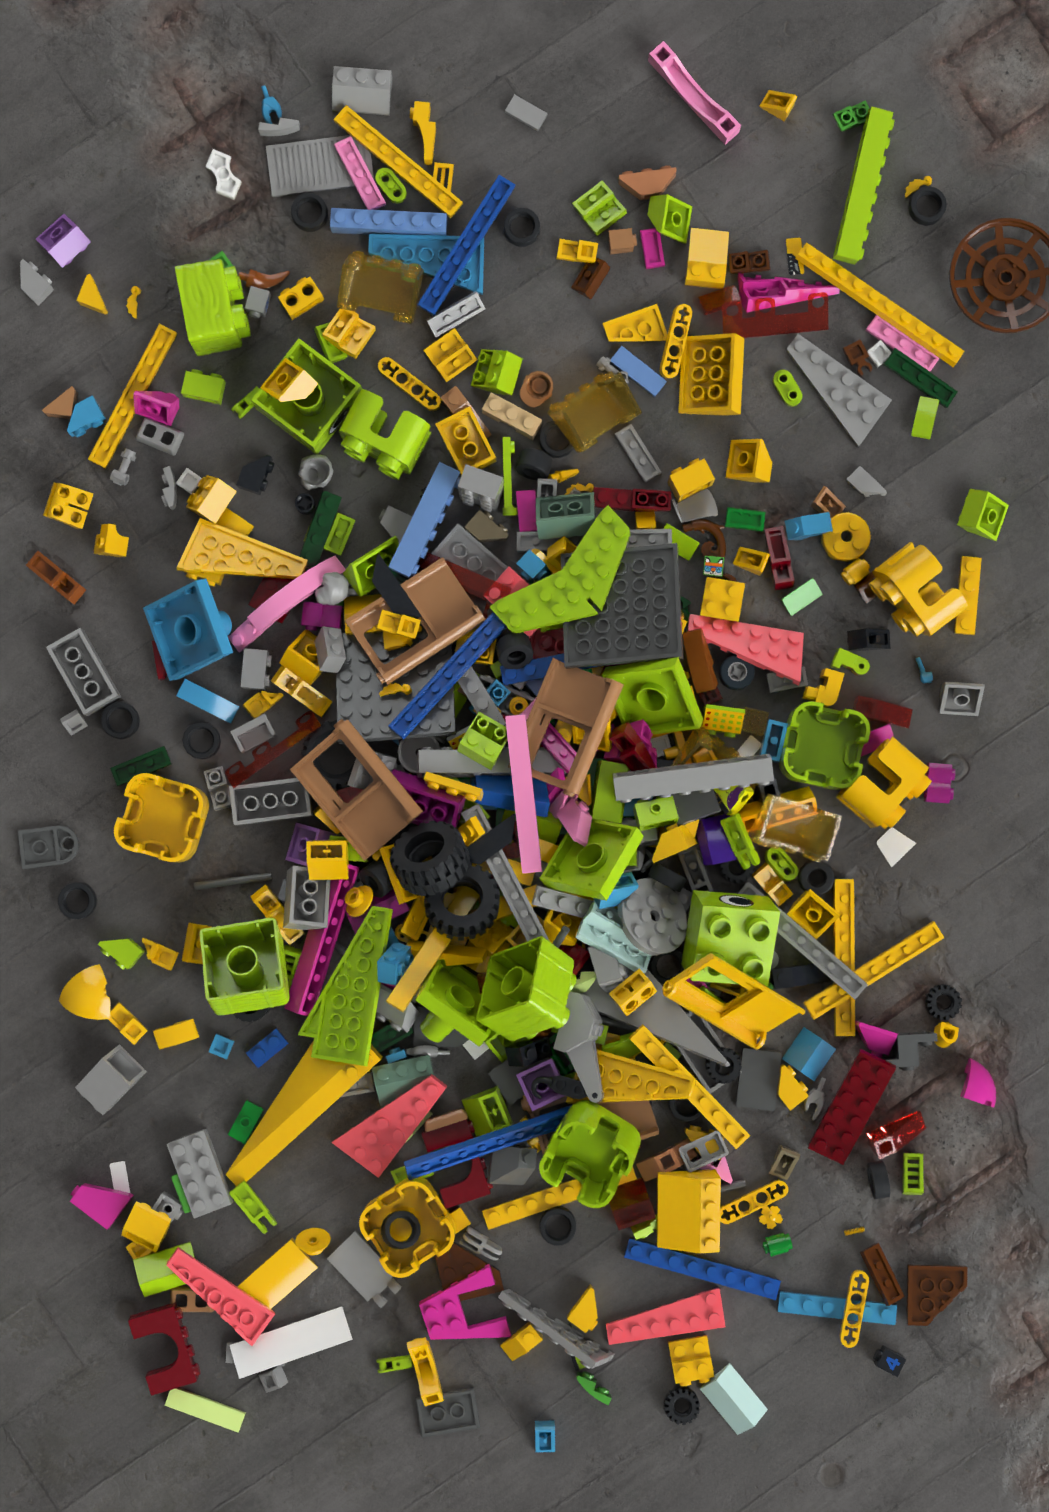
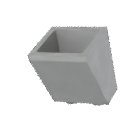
M119 1044L105 1055L75 1088L81 1096L93 1105L95 1110L104 1115L147 1071Z

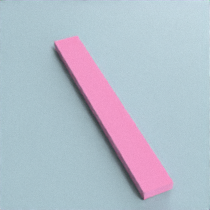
M526 715L505 716L522 873L542 872Z

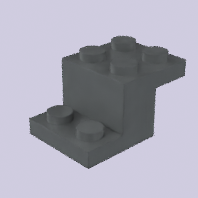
M932 1031L897 1033V1038L892 1047L893 1057L879 1058L896 1065V1067L903 1071L914 1070V1066H919L918 1044L920 1046L932 1045V1042L937 1041V1033Z

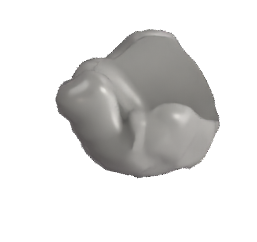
M313 454L301 459L298 475L301 477L302 486L310 490L318 487L324 488L331 480L334 471L332 463L327 456Z
M337 572L325 573L321 583L323 587L315 590V597L317 602L322 605L334 606L342 602L349 593L348 580Z

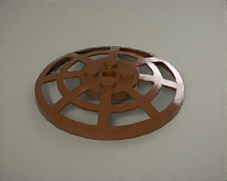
M998 218L978 225L961 240L950 263V288L957 306L973 323L993 332L1017 333L1037 326L1049 316V303L1041 298L1046 285V276L1049 275V267H1044L1041 257L1033 249L1039 239L1049 248V235L1033 223L1021 219ZM1003 226L1019 227L1030 231L1033 235L1027 243L1013 238H1003ZM995 227L994 240L986 242L977 250H974L968 244L978 233ZM1004 244L1014 245L1022 248L1017 256L1005 254ZM996 246L997 256L990 261L980 255L988 248ZM963 250L971 258L966 268L965 280H955L956 263L959 254ZM1028 254L1035 260L1038 266L1037 270L1029 271L1023 262ZM976 261L984 268L982 278L971 279L972 268ZM1001 274H1009L1011 277L1010 282H1003ZM1040 277L1039 288L1035 295L1026 288L1029 284V279ZM983 286L988 293L983 303L976 296L973 287ZM967 287L971 299L979 307L974 315L969 313L964 307L956 288ZM1022 295L1031 301L1025 307L1015 311L1013 300ZM994 299L1005 301L1007 312L996 311L989 308ZM1035 305L1046 310L1033 322L1024 326H1018L1016 316L1028 312ZM985 312L996 317L1008 318L1010 328L993 327L981 322L980 318Z

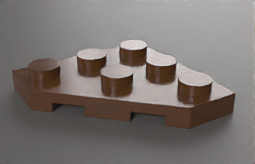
M455 1242L440 1257L435 1255L443 1290L450 1287L452 1283L467 1278L472 1272H478L485 1268V1265L488 1264ZM490 1265L495 1285L459 1294L460 1301L504 1291L500 1270Z
M907 1264V1325L928 1326L960 1292L967 1288L968 1267L958 1265Z

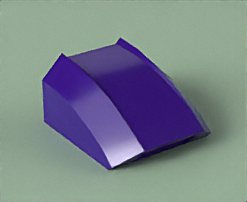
M724 813L723 815L699 820L696 838L704 865H715L738 859L735 857L721 825V820L730 817V815Z

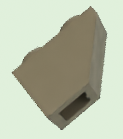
M479 510L464 527L479 542L507 541L509 538L508 530L502 524H495L492 521L494 518L487 511L483 513Z

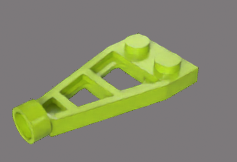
M503 437V516L518 515V509L512 505L511 453H515V445L510 437Z

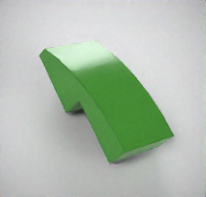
M865 100L852 107L848 106L833 113V117L842 132L864 124L870 108Z
M583 1371V1373L577 1372L576 1377L581 1386L594 1398L609 1405L612 1399L609 1390L601 1386L595 1388L596 1379L593 1378V1374Z

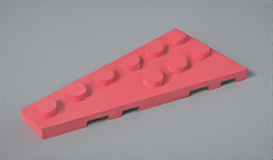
M694 614L689 615L687 631L702 628L707 644H715L721 647L720 650L730 651L736 654L737 658L763 670H771L777 673L776 676L786 677L792 680L793 684L799 686L801 682L804 633Z
M431 1074L410 1090L364 1119L361 1123L334 1139L332 1144L379 1178L445 1091L447 1085Z

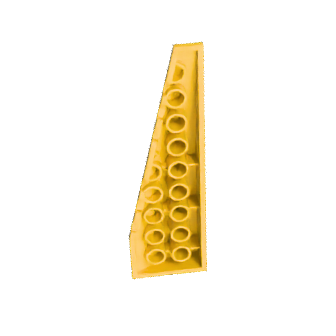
M313 1040L227 1171L226 1176L235 1186L244 1180L247 1182L381 1060L382 1055L372 1044L368 1065L361 1066L311 1058Z

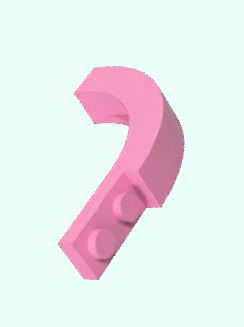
M333 556L309 569L254 610L247 617L248 619L228 636V639L239 653L244 651V648H247L280 617L315 593L317 588L323 587L321 583L325 573L337 572L343 575V572L346 570L336 556Z

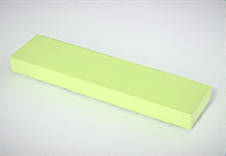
M181 1388L170 1390L165 1403L167 1407L238 1433L246 1414L244 1411Z

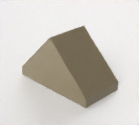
M779 1145L769 1174L788 1180L800 1158V1153Z

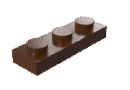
M874 1243L861 1251L860 1254L885 1305L890 1306L905 1297L879 1243Z

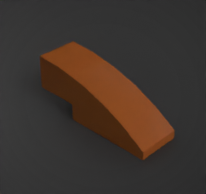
M37 551L26 564L28 568L73 604L86 591L83 586L40 551Z
M702 628L683 632L687 661L696 693L714 690L718 685V681L712 667L714 662Z

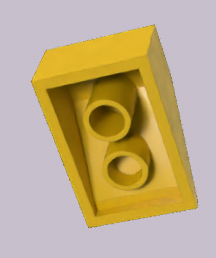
M691 228L685 285L723 289L727 267L729 232Z
M470 406L435 424L457 470L461 472V476L466 464L482 470L497 462L496 456Z

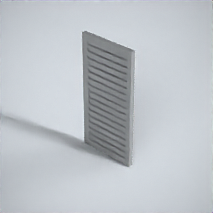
M351 135L266 146L271 196L279 197L355 187L334 147L335 143ZM352 137L374 179L371 152Z

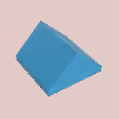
M803 1027L782 1060L815 1081L836 1049Z

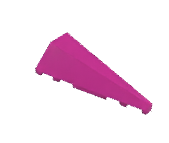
M738 273L737 277L740 303L746 313L831 296L840 292V289L836 286H824L819 281H816L814 285L805 284L804 280L774 277V279H761V275L749 278L744 277V273Z

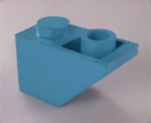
M93 395L75 404L67 429L72 437H80L86 433L85 430L91 427L97 428L106 420Z

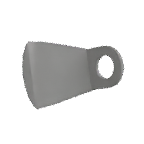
M708 489L699 491L677 504L675 500H672L681 523L718 515L716 502Z

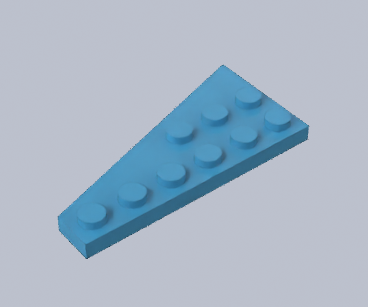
M369 234L368 253L376 258L434 278L460 236ZM484 238L454 284L473 292L476 291L483 295Z

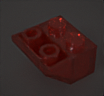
M642 1177L618 1185L613 1198L609 1202L618 1230L656 1218Z

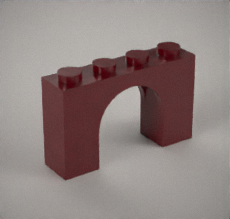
M466 1119L429 1132L422 1131L421 1134L427 1152L473 1139L472 1132H475L472 1120L468 1121ZM480 1157L471 1159L472 1169L465 1179L440 1188L446 1209L491 1194L490 1189L493 1188V1184L487 1183L488 1177L486 1178L484 1171L487 1169L484 1158L480 1159Z
M176 1302L131 1315L128 1319L133 1339L154 1333H164L169 1335L178 1347V1358L173 1363L147 1372L145 1378L151 1396L195 1383L201 1374L198 1363H195L193 1356H195L193 1345H189L187 1337H189L187 1326H183L181 1320L183 1318L182 1309L177 1307Z

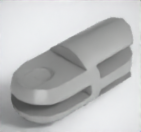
M468 1226L467 1232L464 1233L463 1239L460 1240L459 1244L478 1255L482 1254L491 1260H498L500 1255H502V1248L490 1241L489 1237Z

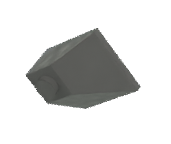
M512 1145L491 1152L487 1183L524 1185L535 1170L537 1149L525 1145Z

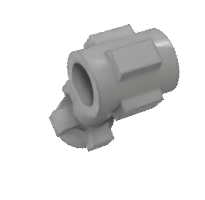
M601 357L596 364L599 367L598 370L601 372L606 370L616 378L618 386H626L629 383L628 373L626 371L619 372L609 364L611 360L608 357Z
M126 448L124 452L122 451L120 456L123 457L120 468L119 470L114 469L110 476V480L120 486H125L128 483L129 475L126 474L130 462H135L136 452Z

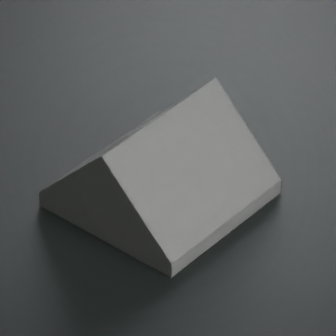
M959 682L942 683L940 686L939 714L978 716L985 685Z

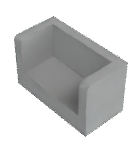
M265 713L230 731L242 753L277 736Z

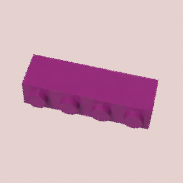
M395 769L391 771L423 810L411 823L419 825L422 822L436 821L438 823L443 821L457 828L464 809L465 796L460 794L453 796L441 788L438 790L427 787L423 778H417V776Z

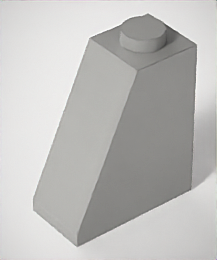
M388 505L387 509L382 510L379 519L385 531L391 538L397 536L400 544L412 516Z

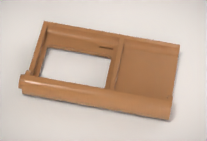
M443 557L400 584L422 617L418 619L421 620L420 623L428 633V637L389 663L383 664L364 637L365 632L378 624L381 610L392 612L383 597H380L345 620L347 626L377 669L378 673L376 676L382 684L386 683L389 685L486 620Z
M552 658L526 722L533 778L563 789L562 793L570 797H574L575 794L579 795L624 686L622 683L610 678L600 677L579 668L566 669L564 662ZM551 719H558L585 731L565 780L557 779L532 768Z

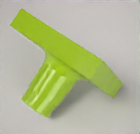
M678 657L605 667L602 674L603 678H610L624 685L615 705L622 724L644 720L652 734L700 729L703 717Z
M592 819L587 845L584 847L575 842L567 832L539 879L550 889L607 901L644 836L634 826Z
M444 959L438 960L423 982L415 999L430 1010L420 1024L422 1033L429 1040L439 1043L456 1029L480 1047L491 1032V1029L476 1020L484 982L461 965L446 966Z

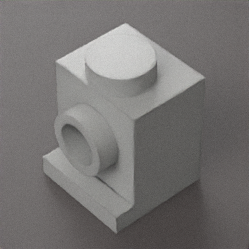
M165 1191L160 1195L152 1208L157 1212L166 1213L172 1219L171 1222L174 1219L178 1220L184 1212L181 1209L180 1201ZM166 1205L171 1206V1212L165 1210Z

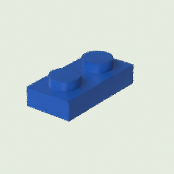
M276 1028L246 1052V1054L256 1067L259 1068L289 1044V1042Z

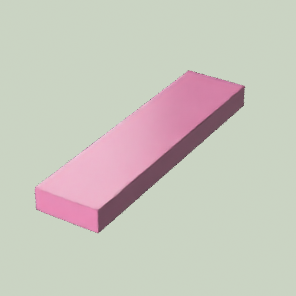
M349 136L335 143L334 147L367 210H377L385 206L386 202L352 137Z
M878 315L874 317L865 330L891 349L896 348L929 372L939 360V357Z

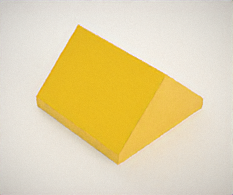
M549 909L543 922L544 931L550 942L553 943L562 927L567 926L570 931L561 945L574 946L577 941L575 937L583 918Z

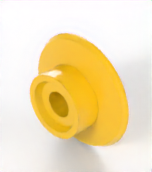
M370 886L353 887L347 892L345 903L347 904L346 911L349 916L358 917L369 908L373 899V890Z
M309 1228L297 1235L295 1243L306 1254L318 1255L329 1245L331 1237L324 1229Z

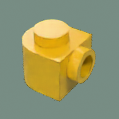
M940 1022L934 1027V1033H937V1041H934L935 1044L941 1048L950 1046L957 1040L959 1028L952 1026L949 1022Z

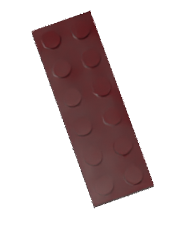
M860 1049L810 1140L808 1149L844 1165L894 1074L896 1065Z

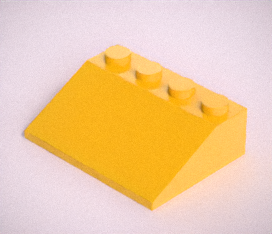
M736 333L687 336L681 359L678 413L741 415L744 357L743 337Z
M716 1169L695 1170L692 1172H657V1248L693 1253H715L720 1251L721 1178Z

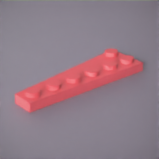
M179 1247L166 1263V1266L185 1284L189 1285L197 1295L213 1308L225 1322H228L251 1346H253L275 1315L273 1310Z
M719 1287L606 1324L609 1345L726 1327Z

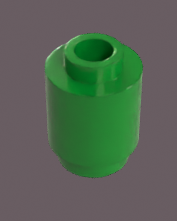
M789 1233L765 1237L766 1242H762L765 1254L769 1253L770 1257L789 1252L790 1249H793Z

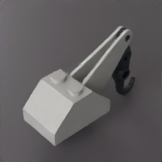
M570 991L566 1007L570 1010V1016L566 1024L559 1028L553 1049L567 1052L580 1081L565 1076H539L533 1080L531 1091L536 1098L541 1099L542 1096L538 1094L537 1086L543 1083L547 1084L558 1094L574 1099L588 1097L591 1102L598 1103L603 1100L604 1093L595 1041L598 1039V1036L602 1035L604 1028L602 1025L603 1020L590 996Z

